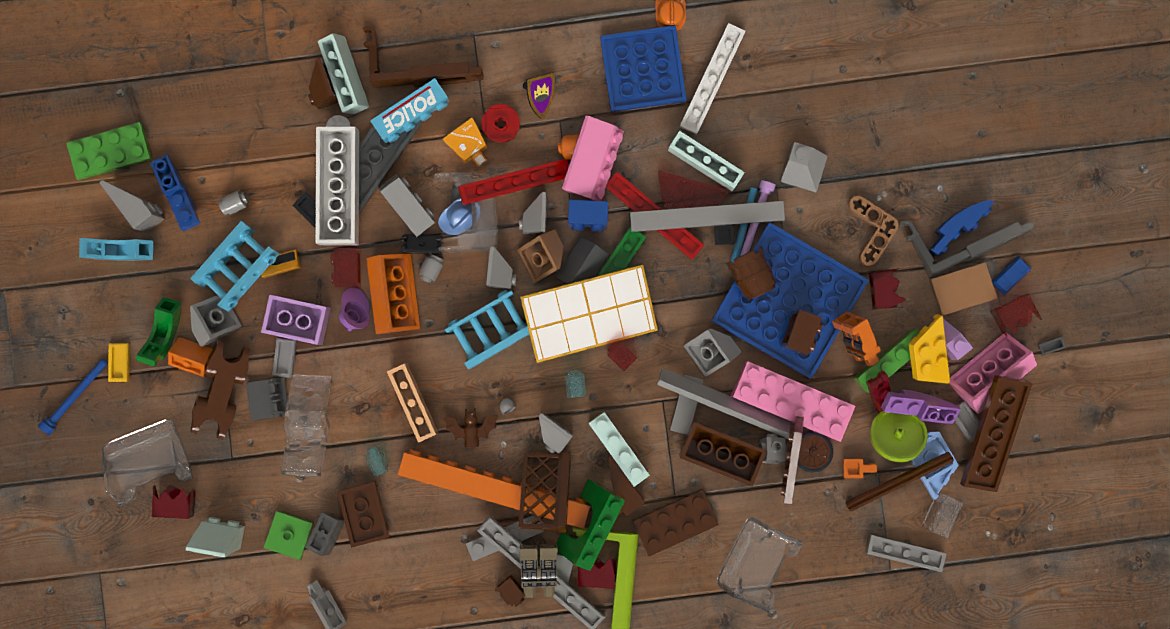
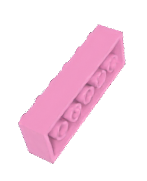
M748 361L744 362L731 394L733 398L795 423L796 416L804 417L803 427L839 442L843 438L855 408L852 404Z

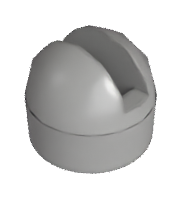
M508 398L503 399L499 406L503 415L510 413L516 408L514 402Z

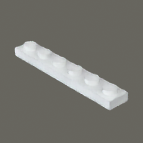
M728 23L680 124V128L697 135L745 34V30Z

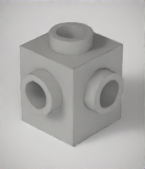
M767 434V437L760 439L758 447L767 450L762 463L779 464L785 461V455L787 454L785 438H778L777 434Z

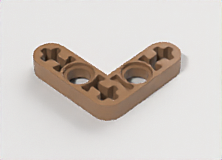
M855 196L848 202L849 211L876 228L859 255V261L862 265L871 266L880 258L898 230L899 223L896 218L867 199ZM859 200V201H860V204H859V205H860L861 207H863V208H865L866 206H869V208H867V209L865 210L864 215L861 214V212L864 211L863 209H861V208L854 209V206H855V205H854L853 201L856 202V201ZM870 210H875L878 213L876 220L869 219L868 213ZM885 222H892L891 226L893 229L887 230L885 234L879 232V230L883 232L886 229L887 225ZM876 236H880L884 240L881 247L874 244ZM869 246L879 251L878 253L876 251L872 253V261H865L866 257L864 254H869L872 250Z

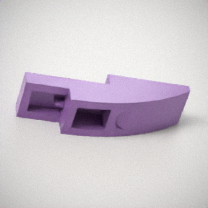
M904 389L900 393L888 392L881 406L884 412L915 415L920 421L953 424L961 410L959 406L943 399Z

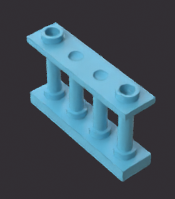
M240 221L190 278L195 284L204 288L208 285L222 299L217 305L227 311H230L237 305L238 300L268 266L275 262L276 257L280 254L269 246L265 250L251 237L255 230L243 221ZM245 242L260 255L253 264L239 252V248ZM232 256L247 269L241 278L226 266V263ZM219 271L235 284L228 293L213 280Z
M505 290L497 295L498 299L460 321L455 319L447 324L446 333L452 331L455 333L468 356V361L465 362L468 370L529 335L527 323L523 322L510 300V297L514 295L513 291L508 292ZM501 302L504 303L517 325L516 329L518 332L513 335L510 332L507 333L493 309L494 306ZM484 312H487L501 336V342L496 345L490 342L476 318ZM469 321L484 345L483 349L485 351L479 355L473 351L460 326Z

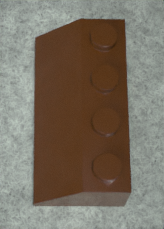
M694 422L684 440L679 457L753 487L767 450Z

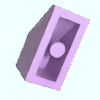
M943 319L947 355L951 360H959L973 347L956 328Z

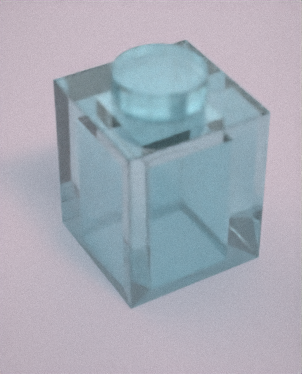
M580 369L569 370V374L565 375L567 398L586 396L584 373H580Z

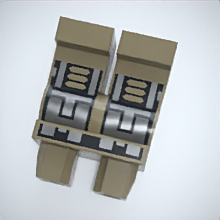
M557 544L540 545V565H538L537 545H520L521 586L524 588L526 598L535 597V588L543 587V597H554L555 587H557Z

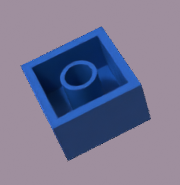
M569 200L568 226L572 227V230L584 231V228H591V231L603 232V229H607V201Z

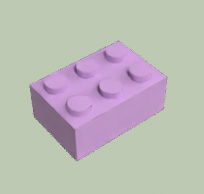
M269 295L261 333L323 345L331 308Z

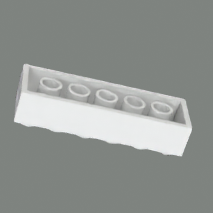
M316 127V244L359 245V130L356 127Z

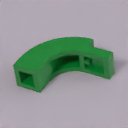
M165 297L160 300L154 308L152 331L146 343L137 353L136 361L155 367L160 359L164 360L171 348L179 326L181 302Z

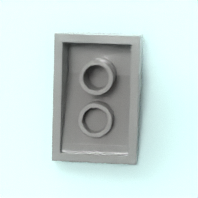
M104 180L99 182L133 229L147 233L165 220L162 215L163 210L158 204H153L115 184Z

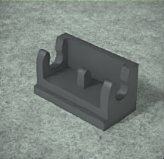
M322 512L305 548L320 556L330 555L344 526V519L333 516V513Z

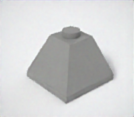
M794 142L790 146L780 182L817 193L828 156L813 147Z
M542 192L523 213V218H519V230H523V234L541 235L546 233V192Z
M490 246L486 285L491 288L512 290V285L516 286L517 274H513V269L497 249Z
M218 295L190 306L192 332L201 347L213 343L242 327L233 309L227 311L217 305L222 300Z
M710 328L684 345V348L705 377L731 362L742 353L731 336Z
M542 411L539 415L543 442L546 444L545 448L553 454L555 452L560 453L573 437V433Z

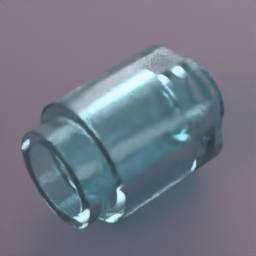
M378 446L368 449L367 454L364 456L370 473L378 476L388 472L387 467L389 465L383 449H378Z

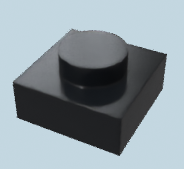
M734 225L714 226L715 245L735 244Z

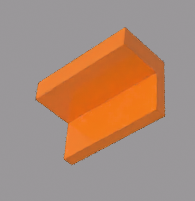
M178 337L168 351V365L205 377L206 362L213 349L207 346L201 347L196 342Z

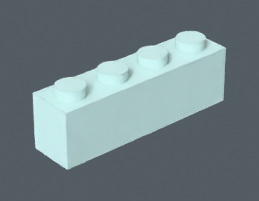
M332 33L320 39L318 44L342 113L356 114L369 108L345 36Z
M681 131L678 132L669 146V152L730 191L734 190L745 173Z
M602 412L589 422L591 428L634 487L650 476L605 412Z

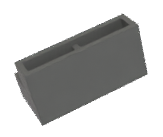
M580 237L556 275V278L568 284L594 277L600 271L609 254L596 244Z

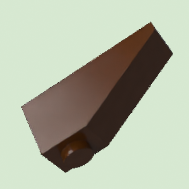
M610 454L608 460L613 491L625 500L619 513H624L627 517L645 504V501Z

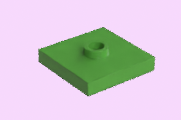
M276 511L264 548L301 560L314 523L281 511Z

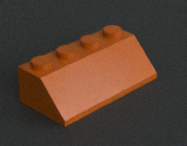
M388 254L366 258L376 334L420 329L411 254Z

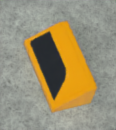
M297 250L279 254L275 262L269 265L261 274L262 278L301 268Z

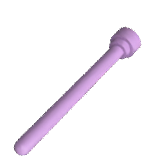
M761 180L759 185V192L761 194L758 203L766 202L768 195L770 196L771 192L773 193L775 184ZM759 223L750 224L740 256L750 251Z

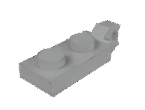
M317 580L306 586L310 594L311 603L326 629H340L347 624L329 590L326 591L324 587L321 588Z

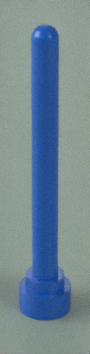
M101 359L52 416L43 419L38 424L40 430L51 435L56 429V422L107 365V360Z

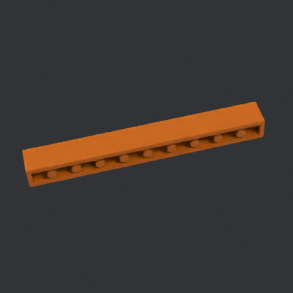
M413 449L403 454L398 471L400 476L520 510L522 481L519 484L513 482V478L502 476V478L495 477V473L490 471L477 472V468L465 465V468L457 466L458 462L447 460V462L439 461L440 457L430 454L428 457L422 456L420 451ZM526 482V483L528 484V486H529L530 488H532V487H531L532 484ZM539 486V489L534 490V492L541 498L548 490L545 487ZM532 493L525 498V503L529 507L537 501ZM550 494L543 502L550 508L556 502V499ZM576 497V500L569 498L567 524L584 529L590 509V504L586 500ZM541 503L533 509L538 516L547 510ZM550 513L545 516V518L554 520Z

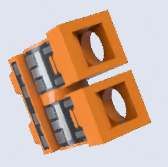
M845 312L832 321L834 328L841 330L843 334V343L847 346L845 348L846 352L853 355L856 361L861 362L865 360L868 366H873L879 362L877 353L881 349L876 343L866 318Z

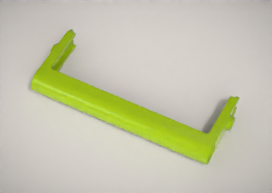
M573 527V532H576V536L580 537L588 530V528ZM610 530L606 540L619 542L611 629H630L638 533Z

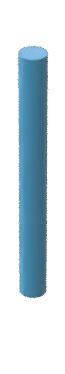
M750 187L746 204L755 202L758 189ZM748 223L740 224L730 260L732 262L740 256Z

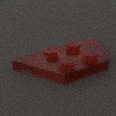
M663 171L658 172L665 210L718 206L730 192V190Z

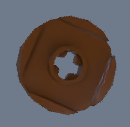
M762 247L758 248L759 252L757 253L752 250L735 258V263L732 265L730 261L726 263L728 269L732 271L736 285L739 287L744 298L747 297L748 300L776 288V280L772 268L764 257L765 253Z

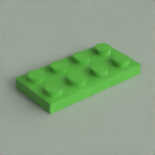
M141 122L66 143L77 180L152 160Z

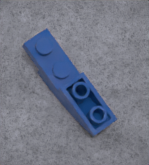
M166 154L150 162L180 229L184 232L200 224L201 222L195 211L197 208L169 155Z
M987 200L974 204L948 218L934 231L939 238L928 250L932 256L942 255L949 248L947 244L951 239L954 241L961 234V231L963 233L973 231L979 225L978 220L982 216L988 215L992 210L990 206L994 201Z

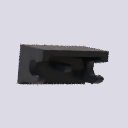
M414 234L402 235V253L442 255L443 236L418 235L416 237Z

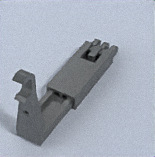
M902 221L899 224V228H902V226L909 228L912 235L907 236L906 241L912 242L926 273L931 277L963 261L969 262L1029 233L1034 228V223L1028 222L1020 226L1019 222H1016L966 246L961 252L936 264L932 263L934 259L911 221Z

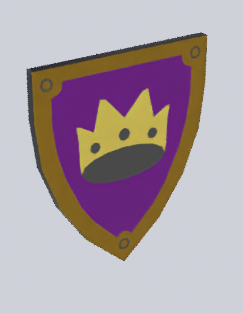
M555 72L526 79V82L523 83V89L527 90L530 107L541 119L546 115L553 99Z

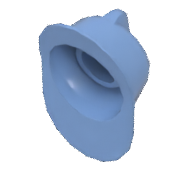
M461 198L455 200L439 216L438 224L440 229L449 235H459L472 227L479 217V207L476 202L463 206Z

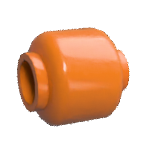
M580 134L565 135L561 142L558 143V151L565 159H572Z

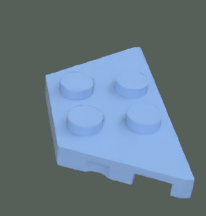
M939 431L927 432L928 439L924 450L918 457L910 460L914 468L946 452L951 453ZM952 453L953 462L920 478L933 500L938 498V493L947 484L950 475L959 466Z

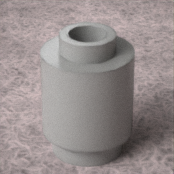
M237 190L222 197L218 204L224 215H232L247 208L249 199L245 192Z
M429 254L418 272L421 275L420 279L427 283L435 282L443 267L442 263L444 260Z

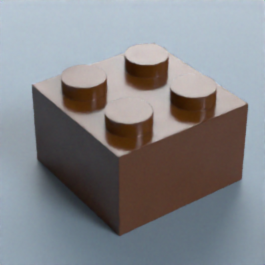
M800 309L793 311L781 347L801 355H809L816 346V341H814L816 333L819 334L822 329V317Z

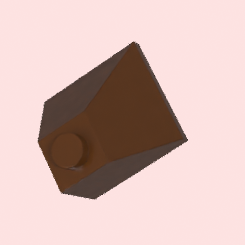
M321 58L316 59L309 85L311 94L308 95L312 106L315 105L318 109L339 103L327 67Z

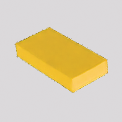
M109 343L108 382H130L129 343Z

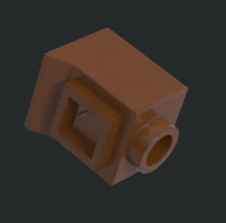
M512 575L496 586L495 591L500 592V596L507 605L511 604V606L515 605L517 607L525 600L523 598L525 596L524 589Z

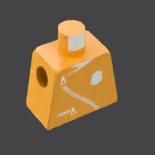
M470 118L443 138L446 145L465 163L473 159L476 165L480 167L487 162L486 157L482 153L487 149V146L473 118Z

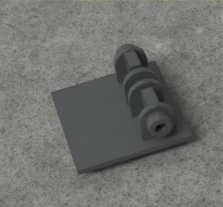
M285 377L246 382L251 420L289 415Z

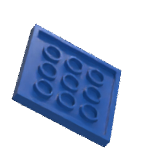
M676 25L600 36L611 112L687 101Z

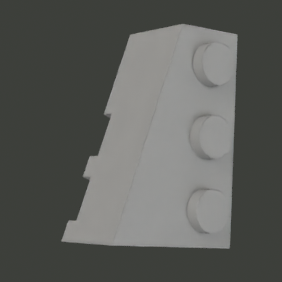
M396 173L380 185L379 190L417 237L435 223L432 219L434 214L428 207L424 209L420 204L422 199L416 192L413 194L409 189L411 185L404 177L400 178Z

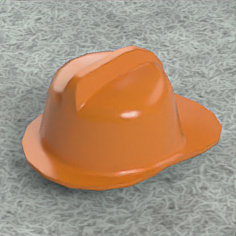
M685 0L655 1L656 22L659 28L676 25V31H679L683 27L686 20Z

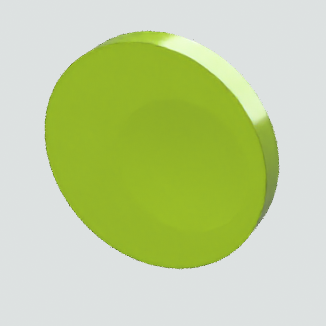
M882 411L874 418L870 427V440L874 449L884 458L894 462H907L918 457L924 450L928 439L927 428L924 422L920 421L915 415Z

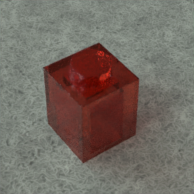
M614 342L608 349L610 353L607 356L623 371L637 359L622 342L619 344Z

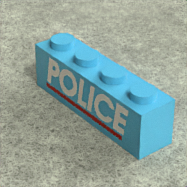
M434 78L370 121L384 142L387 143L389 141L391 143L397 140L402 132L412 130L420 120L423 122L432 116L431 113L435 110L440 111L448 105L449 99Z

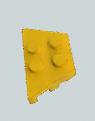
M936 314L930 326H924L919 334L909 342L912 375L914 379L919 381L948 384L950 383L943 316Z

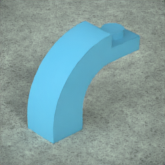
M79 238V258L119 261L153 260V241Z

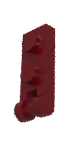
M883 370L877 374L876 378H871L866 382L874 408L878 413L883 411L881 406L887 393L891 392L888 382L889 377Z

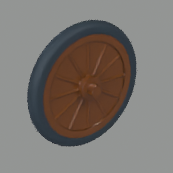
M817 432L802 434L798 466L807 472L824 470L833 458V446L830 440L825 435Z

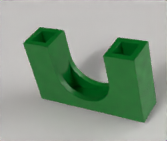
M588 479L580 497L592 506L591 524L580 538L567 532L561 533L556 544L558 552L570 562L591 571L625 500L605 486Z

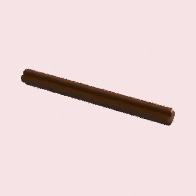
M946 452L846 501V506L849 511H854L953 462L954 459L950 452Z

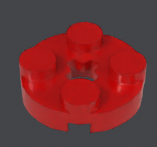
M505 104L491 106L482 117L483 132L488 139L496 143L509 142L516 137L520 129L518 114ZM499 119H503V122H506V125L501 129L495 125L496 122H499Z

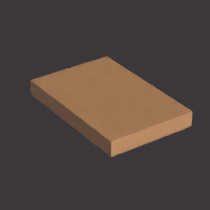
M986 262L929 279L942 316L997 299Z

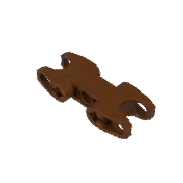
M217 340L212 352L208 356L204 375L212 377L207 397H196L192 409L190 432L197 434L204 421L213 419L218 423L217 438L223 440L236 412V405L228 403L234 383L243 384L248 372L250 349L243 347L237 359L227 361L223 358L224 342Z

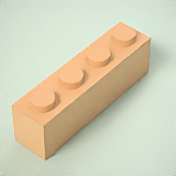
M408 363L387 371L418 443L438 434V430Z

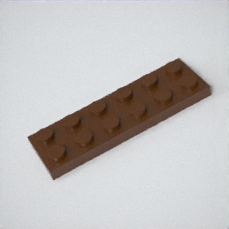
M999 375L994 376L960 482L962 486L992 492L998 491L1032 383Z

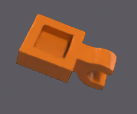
M862 458L843 459V478H864L863 473L877 472V465L863 464Z

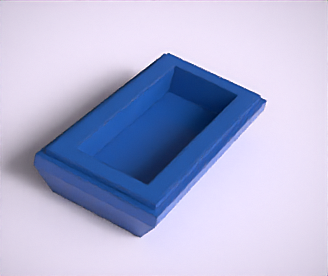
M1018 255L992 280V283L1005 296L1031 268Z

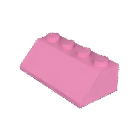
M586 115L562 189L582 200L601 201L605 194V188L610 178L611 169L616 160L624 131L615 125Z
M1005 332L951 376L949 384L962 400H965L969 407L979 414L984 410L995 375L1020 380L1036 367L1037 363L1029 349Z

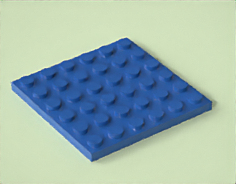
M769 222L753 250L757 253L759 252L758 248L762 247L765 253L764 257L772 268L776 280V288L748 300L747 297L744 298L735 283L736 281H734L711 322L803 376L812 379L840 331L834 328L832 321L845 312H851L869 280ZM800 309L822 317V329L819 334L816 333L814 339L816 346L809 355H801L781 347L792 313L795 310Z

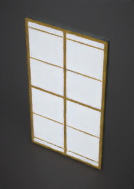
M643 264L520 296L537 363L658 331Z

